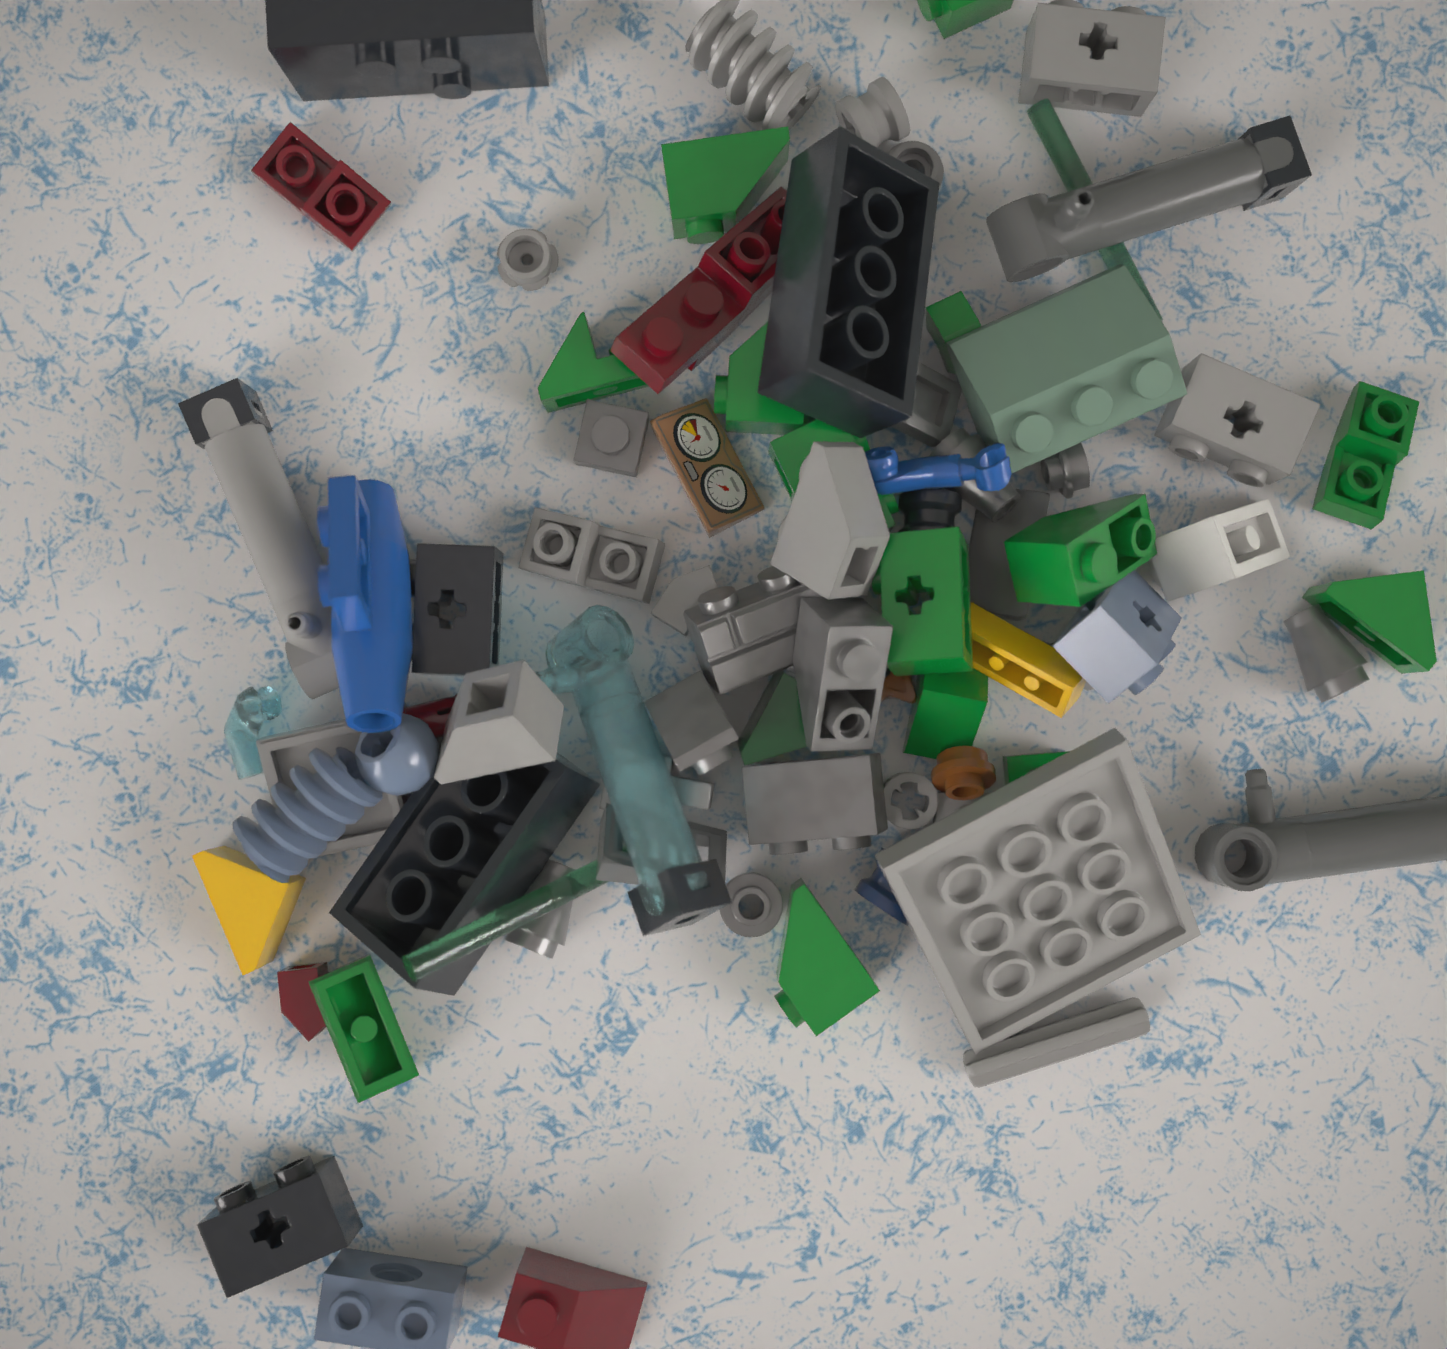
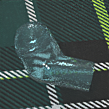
M264 686L258 690L248 687L237 694L225 723L224 735L238 780L264 773L256 741L260 739L259 733L264 720H272L282 712L280 696L270 686Z

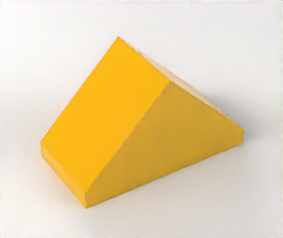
M226 846L203 850L192 855L242 975L255 971L274 961L306 878L300 875H290L289 882L280 883L264 874L247 854Z

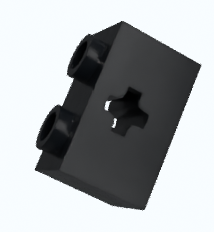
M417 543L416 559H410L411 597L415 598L414 623H412V673L437 676H465L466 673L499 666L504 553L495 546ZM452 595H454L455 602L466 606L465 616L454 617L451 629L450 621L440 618L439 611L440 607L451 605Z
M310 1156L302 1157L276 1170L273 1173L276 1181L254 1189L251 1181H247L222 1192L214 1198L216 1207L197 1224V1227L226 1298L350 1245L362 1229L363 1224L335 1156L313 1164ZM270 1213L274 1219L286 1216L289 1225L284 1220L273 1223Z

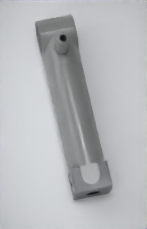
M235 378L178 403L195 445L205 449L287 639L285 650L296 680L311 699L338 689L339 685L331 649V606H323L318 589L319 565H324L268 435L273 429L257 392L240 379Z

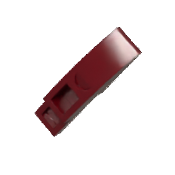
M782 186L704 252L698 267L616 336L610 351L657 394L663 391L687 368L690 371L694 370L772 292L787 191Z

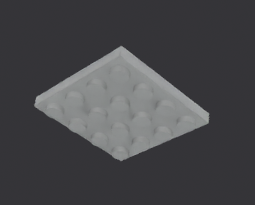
M1116 728L875 854L975 1055L1201 935L1129 743Z

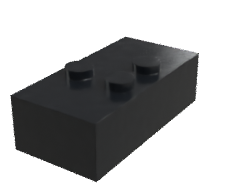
M265 0L268 50L303 101L432 93L444 99H461L469 96L471 91L549 86L546 21L542 0Z
M838 127L791 160L757 393L856 437L864 438L912 417L940 183L842 127Z

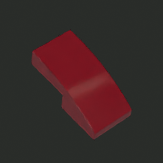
M289 122L251 169L256 178L351 252L356 249L391 205L390 200L341 159L337 161L291 122Z

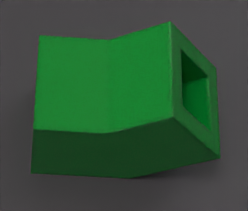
M962 291L925 307L926 329L939 350L946 371L952 374H956L946 342L981 327L980 321Z

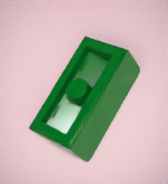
M370 954L309 981L357 1103L419 1076Z

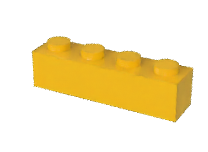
M971 602L973 668L1062 718L1079 699L1086 680L1054 647Z

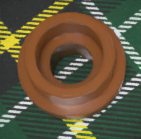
M957 746L946 749L938 754L937 765L931 771V780L937 790L945 792L946 796L951 799L972 800L983 795L984 790L990 788L996 782V770L994 765L988 762V755L983 749L973 746Z

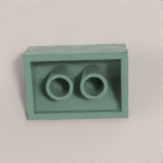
M1122 264L1116 265L946 342L977 434L981 436L987 447L995 443H1003L1005 445L1006 455L1009 456L1011 474L1187 395L1170 333L1126 266Z

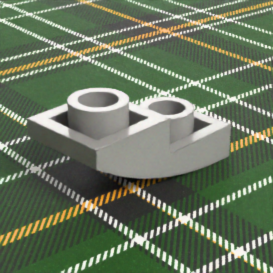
M535 507L518 568L581 587L650 604L665 543L659 539L600 526L591 520Z

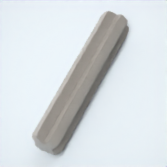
M1132 997L1010 1036L976 1055L972 1049L966 1050L963 1053V1063L972 1085L977 1088L984 1087L1146 1035L1150 1031L1149 1016L1140 999Z

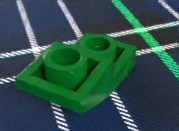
M1359 381L1354 386L1337 426L1322 470L1312 507L1313 510L1370 530L1384 520L1395 466L1408 455L1420 401Z

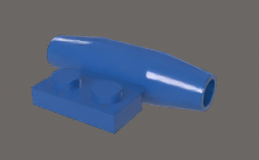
M356 475L328 478V505L319 506L317 510L320 540L323 547H328V565H319L317 578L321 602L324 607L331 606V649L346 724L351 729L360 732H385L395 729L402 722L413 652L410 556L394 489L389 484L378 480H357Z

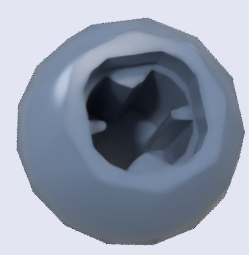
M403 713L402 722L395 729L379 733L362 732L360 734L355 750L356 765L367 784L377 791L395 796L415 792L421 789L435 775L440 752L439 743L427 723L420 718Z

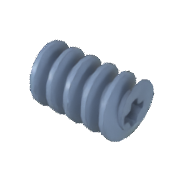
M339 746L336 748V755L332 757L324 750L319 748L313 749L308 755L317 771L315 774L305 767L296 765L289 771L290 777L297 787L296 791L284 783L277 782L270 790L271 796L278 807L262 799H258L251 805L252 813L259 824L244 816H240L232 822L233 831L241 842L247 856L271 879L280 883L289 882L290 875H298L308 866V858H317L327 849V841H336L345 833L346 824H355L364 815L365 807H374L383 798V792L372 788L361 776L356 765L355 754L350 750Z

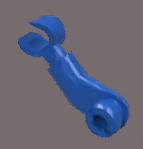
M995 443L982 449L975 458H962L960 454L898 461L895 449L889 446L876 447L865 452L875 489L879 495L926 488L961 487L964 485V481L971 480L976 481V487L979 490L998 491L1005 488L1011 478L1009 456L1006 455V448L1003 443Z

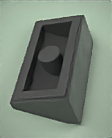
M1015 489L1021 497L1014 508L1000 520L992 522L984 513L976 509L968 549L970 601L999 618L1020 621L1027 617L1029 603L1017 602L1004 541L1047 515L1050 493Z

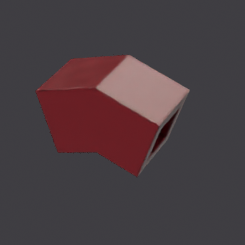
M327 962L288 966L277 972L281 1013L308 1042L326 1028L309 981L328 973Z

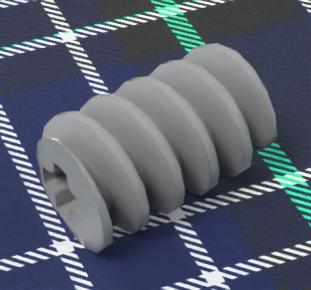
M720 0L701 17L687 40L685 49L686 52H690V65L700 72L708 70V82L718 89L726 87V99L736 106L745 103L744 116L749 121L755 123L764 120L762 130L786 126L790 130L819 95L821 88L819 85L811 89L806 86L813 66L809 62H805L791 72L787 67L795 49L788 44L775 54H772L769 49L777 32L773 28L768 27L754 37L751 32L757 22L758 14L751 9L736 20L733 14L740 0Z

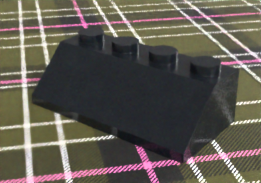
M558 752L556 753L555 761L446 784H440L433 776L421 789L412 792L329 913L413 988L455 996L601 784Z

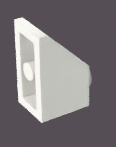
M1266 499L1212 516L1156 537L1157 555L1149 560V567L1153 579L1163 589L1165 598L1169 602L1288 559L1290 554L1270 500Z

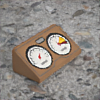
M707 398L650 420L652 430L709 538L765 509Z

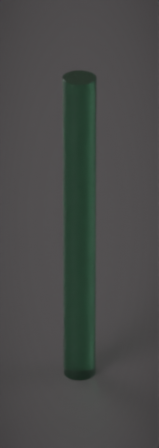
M1049 98L1043 99L1031 106L1026 113L1066 190L1072 191L1093 184ZM1124 242L1098 250L1108 269L1119 264L1126 266L1160 320L1163 321L1164 319Z
M626 844L622 846L623 852L634 854V848L631 845ZM596 859L403 956L405 970L409 977L416 981L609 881L596 880Z

